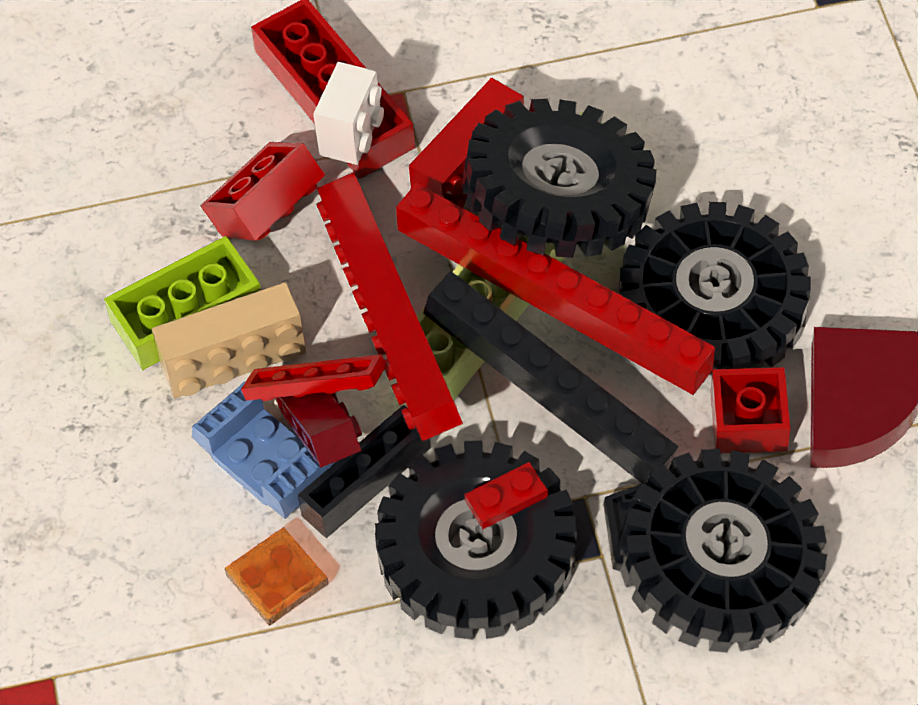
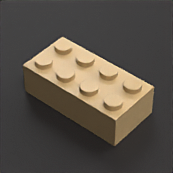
M286 282L152 328L161 367L174 399L181 396L194 395L201 389L216 384H225L233 378L252 373L254 369L266 368L282 361H291L299 355L306 353L300 313Z

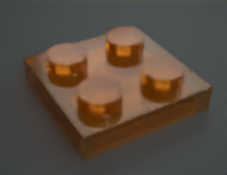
M284 527L224 568L226 576L268 626L329 584L328 577Z

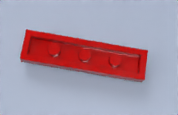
M382 354L258 368L252 371L241 390L246 401L258 399L269 401L277 397L286 396L299 398L307 394L322 392L333 394L341 390L350 389L363 391L375 387L386 365Z

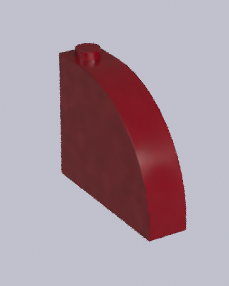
M814 327L811 343L810 468L843 467L871 459L898 442L918 416V331Z

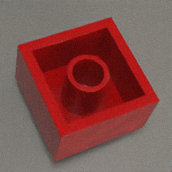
M785 367L712 370L710 394L715 449H720V454L731 453L732 450L743 453L788 451L791 429Z

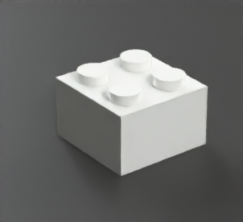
M337 62L313 113L319 155L358 165L362 154L368 153L372 143V132L375 127L381 125L384 115V108L380 107L382 88L378 86L376 71Z

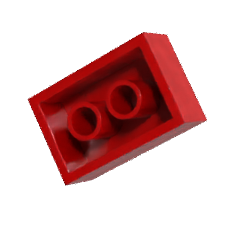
M269 142L204 201L200 207L222 237L227 236L228 238L257 241L270 233V227L278 219L289 215L294 210V204L298 200L314 192L318 186L317 183L325 174L304 143Z

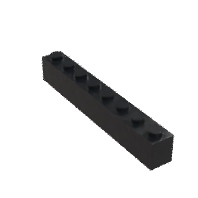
M452 271L428 295L423 311L424 315L639 482H647L650 473L663 464L667 467L679 446Z

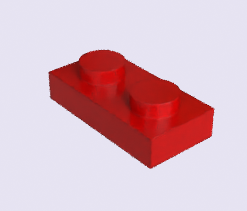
M530 462L464 495L467 506L484 530L547 498L548 490Z

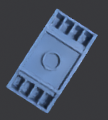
M244 381L192 426V438L210 454L212 459L261 503L268 505L286 519L296 508L300 507L298 494L334 463L320 468L301 440L264 409L261 399L246 401L241 390L245 383Z

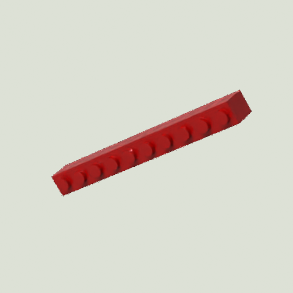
M353 172L318 187L317 190L322 201L316 203L323 222L330 220V223L325 224L332 243L338 241L340 243L333 247L341 265L347 263L349 265L343 268L350 287L352 288L356 285L358 289L352 291L360 310L367 308V312L362 313L369 333L377 332V335L371 337L378 355L382 354L383 356L386 354L387 359H384L386 375L389 381L395 378L397 380V383L391 385L398 404L406 403L407 408L401 411L409 430L417 428L422 441H425L462 425L463 422L355 173Z
M415 183L396 206L398 231L693 396L713 370L715 353L713 345L545 253L541 255L526 251L527 243L521 240L514 246L500 239V228L489 231L479 222L478 216L420 184Z

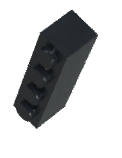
M402 405L359 442L360 452L335 462L298 494L301 516L325 538H328L388 486L398 473L402 474L408 468L409 463L425 454L431 448L430 438L422 441L417 428L409 430L401 411L407 408L405 405Z

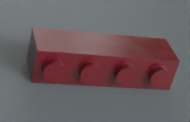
M322 392L307 394L299 398L293 396L275 398L280 413L320 468L361 451L357 437L362 436L358 421L354 415H349L344 402H339L335 393L325 394Z

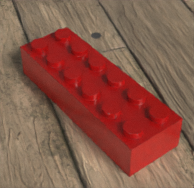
M300 0L251 26L255 52L314 124L313 113L337 62L367 69L309 0ZM382 86L380 107L384 108V115L381 125L375 127L372 132L370 149L368 153L362 154L358 165L346 162L359 179L415 148L413 123Z

